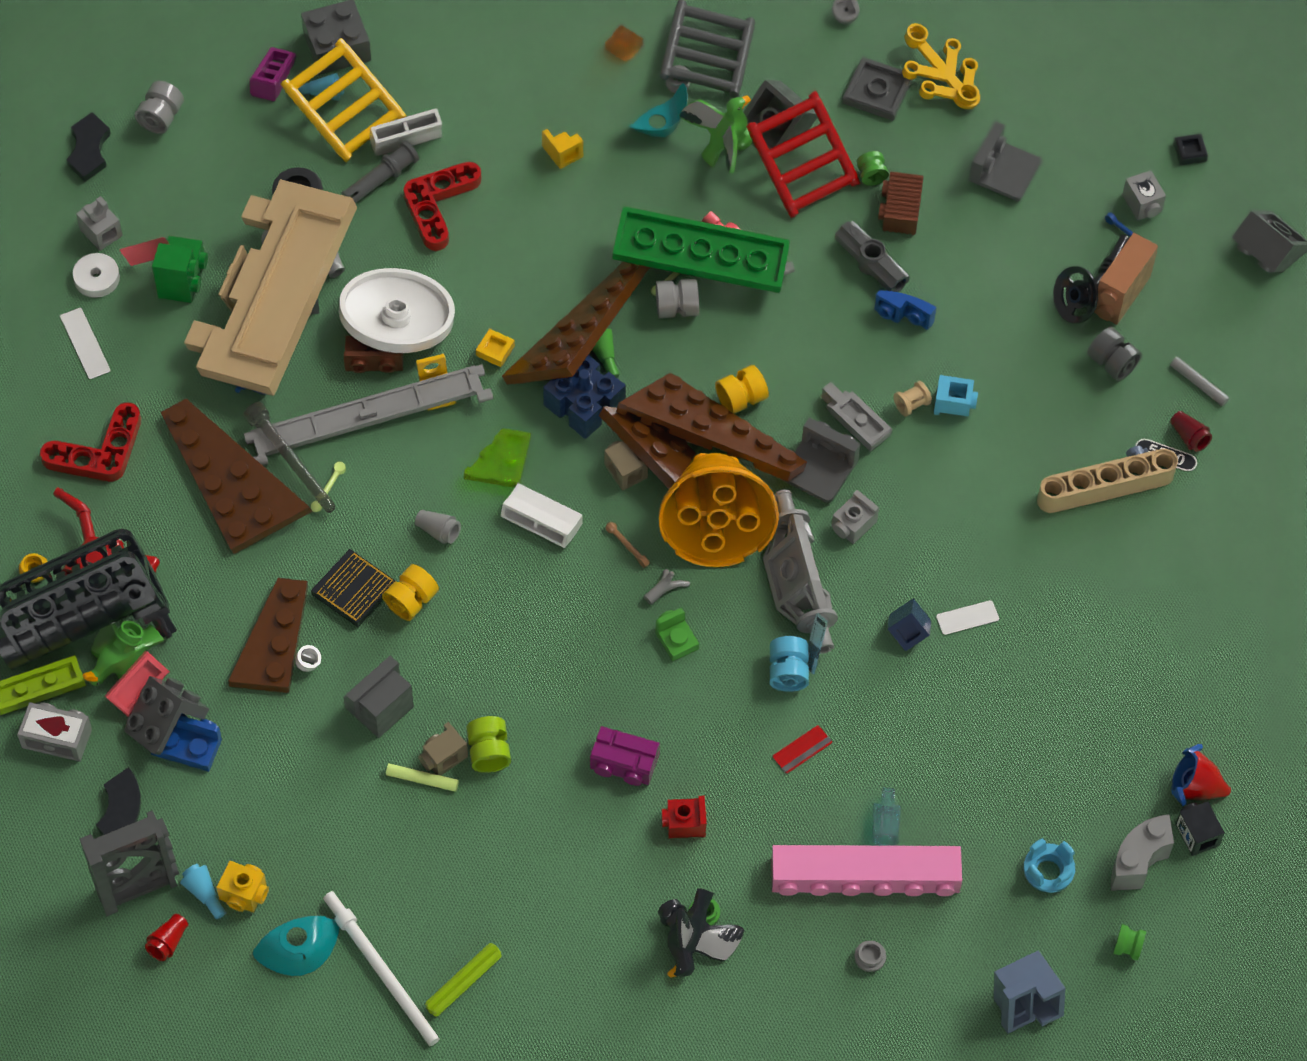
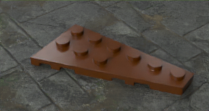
M671 372L622 400L617 406V413L626 416L627 412L640 416L642 417L640 422L649 426L652 423L660 424L667 427V431L671 435L708 450H712L713 446L724 450L728 456L751 461L755 469L787 482L802 473L807 464V461L799 457L794 451L788 450L771 436L762 433L748 421L739 418L725 406L713 401L702 391L695 389Z
M184 399L161 412L233 554L312 512L311 508L188 399Z

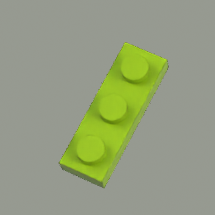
M74 655L1 680L0 715L29 705V702L38 703L86 686L76 656Z

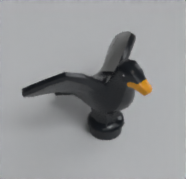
M697 888L693 905L688 911L677 899L669 900L660 906L658 910L660 922L665 926H670L671 930L667 937V946L676 961L675 967L667 973L669 977L690 976L695 970L692 957L694 952L701 953L710 959L726 961L739 945L744 933L743 927L738 925L710 926L706 922L707 909L714 895L713 892Z

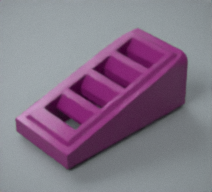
M271 47L250 78V94L254 97L275 101L283 88L280 83L287 79L297 58L296 53Z

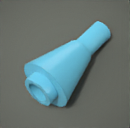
M337 73L310 81V83H305L298 90L302 95L311 94L312 96H317L340 78ZM345 89L334 96L332 100L338 101L340 95L344 94Z
M194 864L182 873L184 878L180 881V884L203 904H206L216 920L223 917L226 911L216 898L217 895L207 866L203 865L200 867L198 864Z

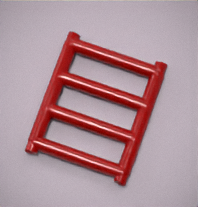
M817 91L811 92L808 95V99L758 124L750 122L746 125L749 135L790 218L799 214L798 210L850 184L852 187L861 183ZM814 109L820 121L819 125L771 149L768 148L762 136L763 133ZM826 134L833 148L832 150L781 175L774 159ZM838 159L845 175L793 200L787 184Z

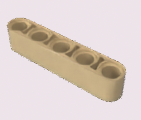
M1159 449L1051 475L1041 481L1037 504L1044 512L1055 513L1166 486L1173 481L1178 457L1171 450ZM1158 466H1164V467H1166L1167 469H1162V468H1160V467H1158ZM1131 473H1137V474H1139L1140 476H1135V475H1132ZM1103 479H1108L1112 482L1108 483L1105 482ZM1075 486H1081L1084 489H1078ZM1047 493H1054V494H1056L1057 496H1051V495H1048Z

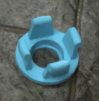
M1043 838L1033 843L1023 865L1027 881L1034 888L1048 893L1059 892L1068 887L1075 875V862L1073 860L1075 852L1072 847L1065 841L1060 845L1046 843ZM1044 861H1052L1058 865L1060 875L1054 880L1044 879L1042 873L1037 869L1038 865Z

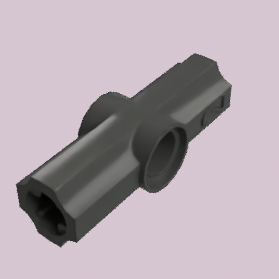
M854 221L845 222L835 233V240L858 261L860 271L865 275L873 276L887 291L899 292L909 282L910 276L886 253L885 245L877 239H871Z

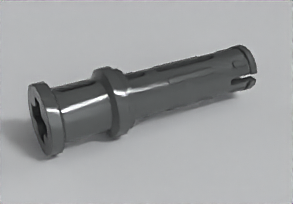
M401 142L400 148L390 155L385 154L381 159V164L349 188L343 190L341 195L350 197L354 193L351 198H353L356 204L388 178L400 176L401 170L411 163H417L419 156L409 142Z

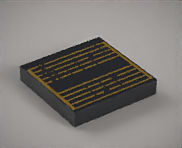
M349 549L315 585L311 593L319 601L356 627H359L383 601L382 594L395 580Z

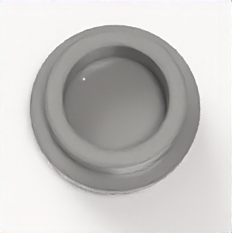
M876 941L862 942L855 950V962L864 971H878L886 962V951Z

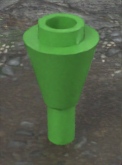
M606 329L592 351L604 365L606 373L610 372L617 378L619 377V372L614 361L613 333L611 329Z

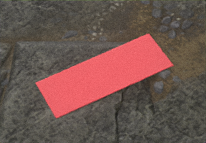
M164 237L119 250L129 264L134 266L154 260L158 244L169 243Z

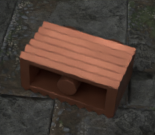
M890 171L889 181L883 180L881 197H887L886 204L880 203L878 220H884L882 229L884 232L889 231L891 233L894 231L895 233L900 232L907 235L916 234L924 175Z

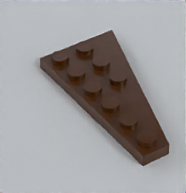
M627 262L620 263L609 276L502 375L505 383L509 385L573 377L650 267Z

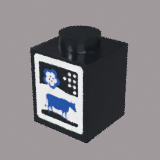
M1208 801L1199 805L1191 803L1183 807L1175 824L1192 856L1220 846L1225 834Z

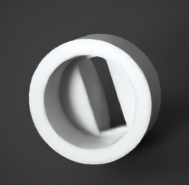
M310 645L303 646L295 657L297 667L304 672L313 671L321 662L319 650Z

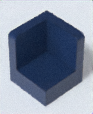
M913 598L889 615L887 629L902 648L907 651L930 636L931 619Z

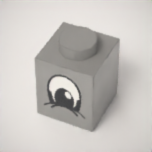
M1151 170L1125 180L1122 196L1137 220L1146 217L1152 218L1162 212L1166 195Z

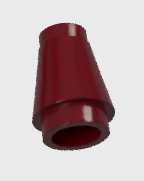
M1178 411L1172 416L1170 424L1188 449H1194L1196 452H1199L1210 444L1212 434L1209 427L1185 414L1183 411Z

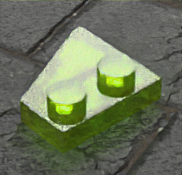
M502 428L494 437L493 442L479 453V458L471 467L467 466L464 470V479L515 488L518 483L521 484L531 442V433Z

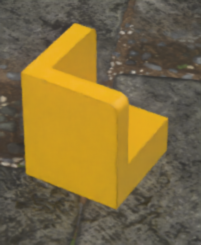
M548 129L542 131V147L559 169L583 158V140L578 133L570 137L567 132H562L553 137Z

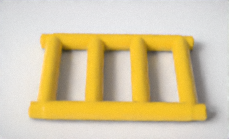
M340 38L335 43V48L292 80H283L280 85L344 162H348L352 157V153L370 140L371 127L405 118L406 114L343 38ZM344 56L353 69L308 102L298 89L337 59ZM361 77L371 90L326 123L316 110ZM379 98L389 111L344 145L334 131Z

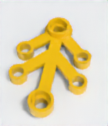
M918 23L911 24L904 36L906 44L910 48L918 49L933 67L920 65L915 61H907L902 69L903 76L909 80L922 76L944 81L950 86H939L933 81L926 80L919 89V94L924 99L929 100L934 96L954 100L955 104L960 108H975L980 101L979 89L974 85V76L978 69L977 61L973 58H965L960 66V72L964 75L963 82H961L955 75L957 56L961 49L960 41L955 38L946 40L943 47V52L946 54L944 62L926 42L928 37L926 27ZM908 68L913 69L915 72L909 71Z

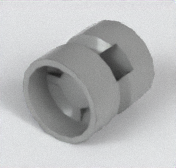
M154 81L145 95L146 101H141L137 108L135 118L146 130L163 134L168 130L174 120V115L178 113L182 106L184 96L172 84L165 81Z
M683 279L676 285L672 280L656 281L658 318H674L677 313H680L682 317L699 316L697 280Z

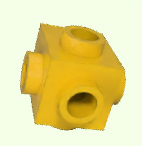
M229 861L216 887L219 900L226 902L230 908L240 912L247 910L253 913L258 903H264L269 891L265 874L260 868L251 864L244 866L233 861Z

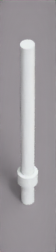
M333 891L327 893L323 899L336 916L334 920L341 930L347 931L429 1046L436 1044L440 1038L356 923L357 918L349 908L346 909Z

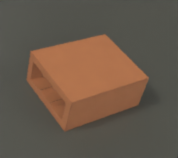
M1136 233L1131 235L1099 281L1098 303L1094 313L1103 320L1111 321L1118 325L1151 277L1158 250L1157 244Z

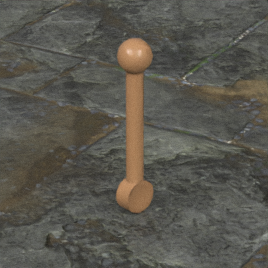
M609 522L606 524V531L613 533L638 559L639 564L643 568L650 564L646 556L641 555L617 530L616 523Z

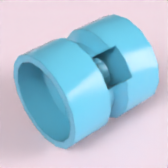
M783 636L770 642V685L772 688L784 692L802 690L809 685V666L807 665L809 660V644L805 639L795 636Z

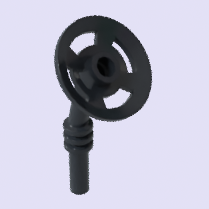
M1120 236L1110 256L1106 257L1101 264L1095 279L1087 269L1080 266L1068 267L1058 275L1054 284L1053 298L1055 307L1064 320L1070 323H1082L1093 315L1098 303L1099 281L1129 240L1128 236ZM1080 273L1083 275V280L1073 282L1070 276ZM1064 287H1066V293H1065V295H1066V301H1067V303H1068L1067 306H1066V304H1065L1064 295H1063V293H1064ZM1086 308L1087 310L1084 315H1074L1076 309Z

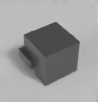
M391 656L386 658L343 697L345 708L378 738L414 707L412 685L400 675L399 663Z

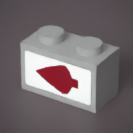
M29 702L17 735L21 747L24 749L80 762L92 727L89 717L81 711L73 709L65 711L57 709L48 703L35 704Z

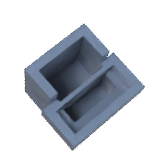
M1039 950L994 972V1001L1002 1011L1001 1025L1007 1034L1035 1021V1017L1041 1026H1044L1064 1016L1066 988Z

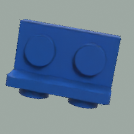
M181 713L163 752L160 755L153 753L151 755L209 772L222 741L220 728L210 720L201 719L198 721L188 718L185 714Z

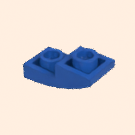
M879 290L876 294L874 310L883 318L890 319L897 324L905 316L912 324L929 330L935 321L937 307L911 295Z

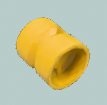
M749 365L737 371L736 377L730 374L715 382L716 393L721 405L725 406L733 414L746 409L748 403L755 405L769 397L765 379L755 365Z
M411 564L399 576L400 582L395 581L382 594V598L389 609L406 621L412 620L422 609V603L427 604L439 591V586L434 578L416 564Z

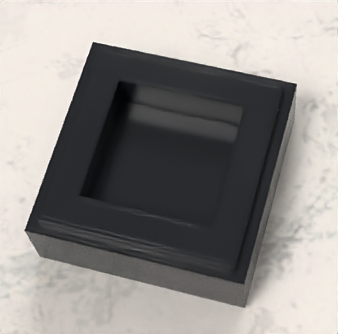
M1201 133L1174 137L1173 145L1180 165L1206 162L1208 160V153Z

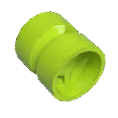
M486 716L474 719L467 724L468 744L472 746L470 748L471 764L475 771L484 773L496 772L511 764L509 744L506 742L508 738L504 719L497 716Z

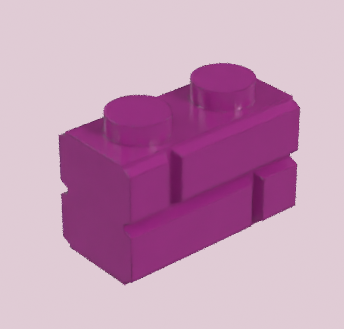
M601 726L591 752L590 768L594 769L596 774L603 777H611L612 775L622 777L630 785L640 786L641 783L649 785L659 758L660 743Z

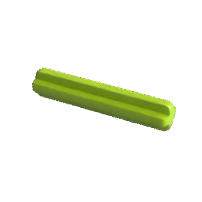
M493 943L485 946L426 1001L425 1007L428 1012L434 1017L439 1016L501 958L502 955L499 948Z

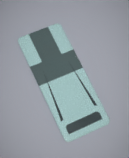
M819 613L815 616L809 640V660L807 665L812 674H815L828 623Z

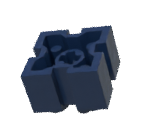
M589 355L573 377L552 379L543 387L544 406L560 419L566 414L569 417V426L584 439H587L602 425V419L599 414L603 407L617 408L618 403L626 399V385L610 372L602 375L600 373V364Z

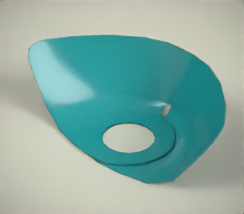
M682 83L671 99L648 110L628 127L653 137H666L672 134L681 121L679 114L687 106L688 94L686 85ZM653 115H661L666 119V124L659 129L653 128L649 124V118Z
M307 916L293 919L265 935L254 948L253 956L260 964L279 974L302 976L311 973L322 966L331 955L339 934V926L335 920L325 916ZM296 927L302 928L307 933L306 941L299 946L289 944L286 937L287 933Z

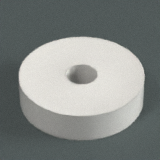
M102 253L86 255L79 259L73 268L75 286L85 296L93 298L106 296L113 292L119 284L120 274L117 263L108 255ZM94 274H100L98 277H93Z

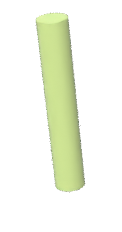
M388 763L386 769L387 776L454 792L457 791L459 784L457 779Z

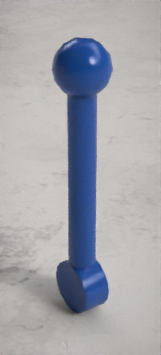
M1109 212L1105 216L1108 224H1114L1131 237L1133 232L1120 223L1113 213Z

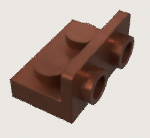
M345 336V371L363 373L365 371H381L384 373L403 371V353L378 350L361 343L353 336Z

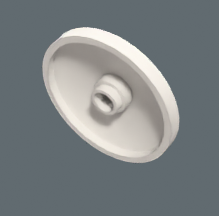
M384 268L360 274L344 287L339 301V317L347 332L361 343L386 352L411 353L429 349L439 344L448 336L454 321L455 307L447 290L432 278L406 269Z

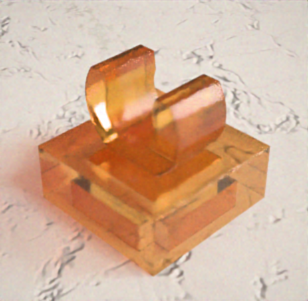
M620 25L605 42V49L626 63L644 46V39L623 25Z

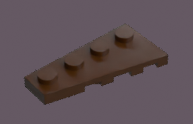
M285 578L277 579L228 680L229 687L290 692L308 592V581Z

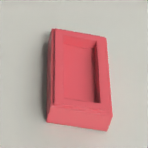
M145 650L107 692L105 697L129 717L149 676L163 680L170 671Z

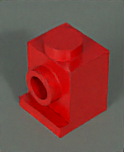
M705 795L698 796L695 799L667 800V808L661 809L662 827H668V838L706 837Z

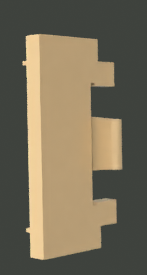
M281 179L271 200L253 195L250 196L241 218L245 225L268 230V233L260 250L250 248L247 254L244 246L240 245L233 263L227 271V276L218 294L232 312L225 329L193 321L184 344L188 350L202 353L196 365L201 376L264 394L275 395L356 212L357 206L353 198Z

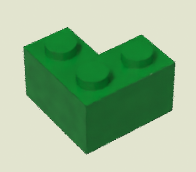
M169 235L167 240L169 244H158L152 264L158 298L192 303L194 294L199 293L201 288L200 272L201 269H206L208 253L204 252L202 240Z

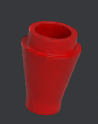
M173 914L169 920L147 936L146 951L159 961H165L167 957H172L185 929L189 925L187 920L179 914Z

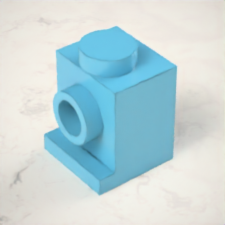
M940 375L934 415H939L941 412L969 417L970 409H976L978 392L973 391L974 380Z

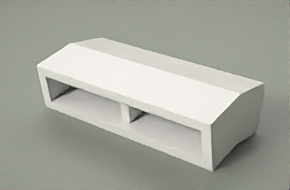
M437 108L371 127L370 142L375 155L379 156L396 151L400 148V143L403 141H407L413 146L441 138L442 121Z
M519 483L511 495L504 501L500 516L563 548L569 544L583 524L582 514Z

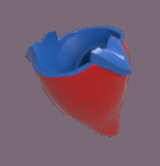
M1196 744L1181 753L1184 757L1178 763L1173 775L1171 793L1182 806L1186 804V799L1210 800L1227 797L1231 793V787L1223 779L1218 767L1200 752L1203 749L1202 744Z

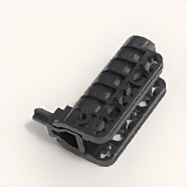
M127 529L114 530L0 585V606L2 607L0 612V655L12 670L130 615H133L135 621L142 618L145 625L152 622L163 638L166 637L168 639L172 637V633L177 631L168 615L170 613L169 603L163 593L161 584L135 536ZM121 538L124 542L127 541V547L122 549L120 545L116 546L117 540ZM106 545H108V548L111 549L112 554L109 556L107 549L105 547ZM93 551H98L103 555L101 560L94 563L86 560L87 554ZM78 558L81 559V563L84 566V568H80V563L77 564ZM67 565V567H72V573L67 574L65 571H62L61 566ZM51 571H53V575H56V581H53ZM38 577H43L48 581L47 585L39 589L32 587L30 584L32 580ZM23 584H25L28 594H25V589L22 590ZM11 590L12 593H17V599L12 600L10 597H7L6 592Z

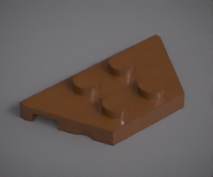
M603 407L599 414L600 418L670 489L689 466L696 453L688 446L684 439L669 434L667 427L652 423L649 426L640 422L642 418L630 412H627L625 416L617 413V408Z

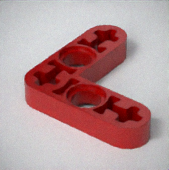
M474 162L460 163L411 179L404 185L405 202L428 249L439 251L444 249L449 243L448 228L436 202L478 188L482 181L481 168L478 164ZM469 173L470 176H473V178L469 179L468 176H465L464 174ZM454 177L457 178V181H459V183L455 184ZM440 180H446L450 183V186L440 189L435 184ZM417 190L418 193H421L420 202H418L416 194L412 193V191ZM424 210L434 213L430 219L419 217V213ZM435 227V232L437 236H441L440 239H436L434 236H432L431 228Z
M122 403L116 407L101 449L61 441L46 442L40 449L43 465L52 471L108 482L119 480L125 473L141 425L139 408L133 403ZM128 414H132V417H129L127 420V429L123 428V418L127 417ZM116 437L127 439L126 444L122 447H115L111 442ZM55 452H59V455L55 456L54 459L49 458V455L52 456ZM112 455L115 456L114 460L116 467H112L111 470H106V467H109L111 465ZM80 456H87L91 459L86 466H77L74 463Z

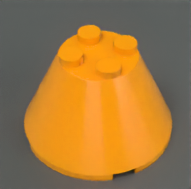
M721 453L697 454L693 458V462L667 491L659 509V527L664 541H667L675 550V554L682 559L706 567L732 566L744 562L745 557L757 550L760 553L772 540L779 521L777 501L769 486L740 464L736 457Z

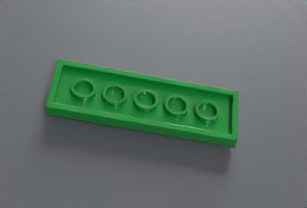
M623 206L612 260L780 294L791 240Z

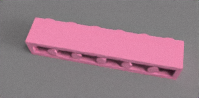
M773 845L771 856L772 892H779L785 896L795 895L798 892L811 893L815 896H824L829 893H842L846 896H856L860 893H874L877 896H888L892 893H905L908 896L936 893L939 896H951L955 893H960L961 846Z

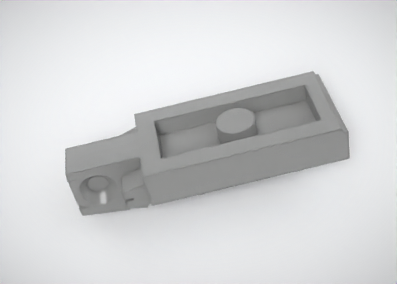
M832 382L822 388L821 398L828 404L826 408L830 414L870 452L892 435V428L853 391L849 393L845 390L842 393Z

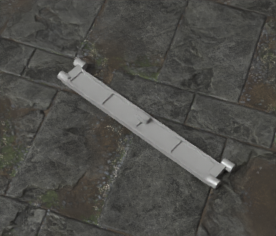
M474 365L250 430L251 432L244 433L247 445L255 444L258 456L254 458L261 465L266 466L269 465L266 457L268 455L477 395L479 403L492 400L493 394L491 388L485 390L482 388L479 377L485 376L483 365Z

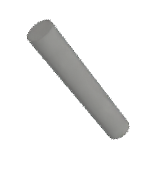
M1179 357L1173 359L1170 366L1222 407L1229 401L1230 398Z

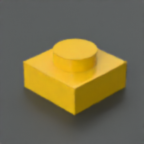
M489 328L476 348V356L502 367L515 347V340Z

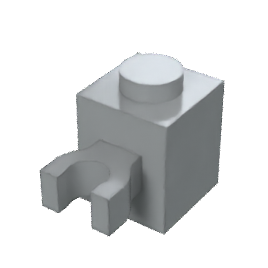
M101 196L93 203L85 205L76 213L80 231L99 251L123 236L119 219L108 209L107 202Z

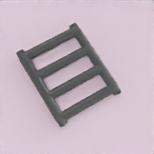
M678 0L661 65L660 78L668 80L671 77L729 92L732 98L739 97L754 33L755 19L749 17L743 20L689 6L686 1ZM687 16L743 31L741 40L683 26L684 17ZM681 36L738 51L737 59L734 61L678 46L679 38ZM678 57L732 71V81L673 67L674 59Z

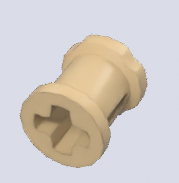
M922 381L915 382L914 387L903 393L899 391L893 395L897 409L905 417L911 415L912 410L921 405L928 406L932 401L931 393Z

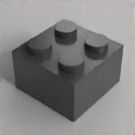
M347 0L301 13L303 34L314 63L335 48V43L340 38H343L363 63L371 61L370 41L354 0ZM342 56L321 71L319 75L350 67L351 64Z

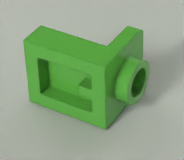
M683 608L675 611L668 610L659 616L656 620L655 634L672 662L699 650V642L685 621Z

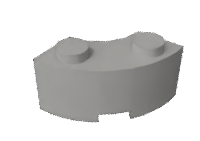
M1162 815L1146 820L1136 826L1126 836L1119 848L1112 869L1111 891L1142 889L1148 868L1157 861L1169 858L1174 845L1170 815Z

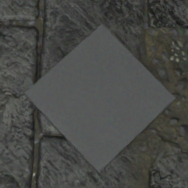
M862 57L844 94L842 103L894 121L913 80L905 78L900 69Z

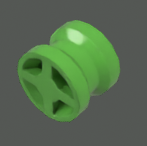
M870 151L862 154L857 159L858 169L862 171L861 180L865 185H878L889 177L888 169L883 165L885 159L881 152Z
M1121 924L1113 954L1121 955L1124 953L1130 955L1131 959L1138 961L1146 931L1142 929L1134 931L1128 925Z

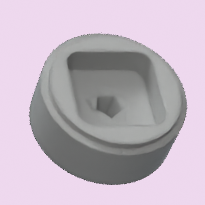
M835 0L832 12L834 18L839 23L851 24L858 18L860 8L857 0Z

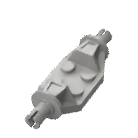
M780 490L776 492V495L774 494L779 511L778 526L763 556L776 609L795 623L797 629L803 633H812L817 613L824 617L828 623L820 654L828 653L831 649H834L829 628L838 621V616L832 610L829 592L822 588L810 544L814 542V537L808 525L810 516L805 510L795 509L790 490ZM806 609H813L812 611L807 612L805 614L801 611Z

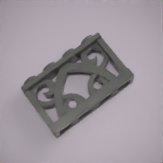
M153 810L147 812V818L93 839L92 834L79 839L95 890L106 916L118 912V905L164 886L170 885L171 889L177 887L175 876L179 875V871L175 863L173 847L168 837L169 832L163 818L157 820ZM127 857H144L131 870L118 868Z

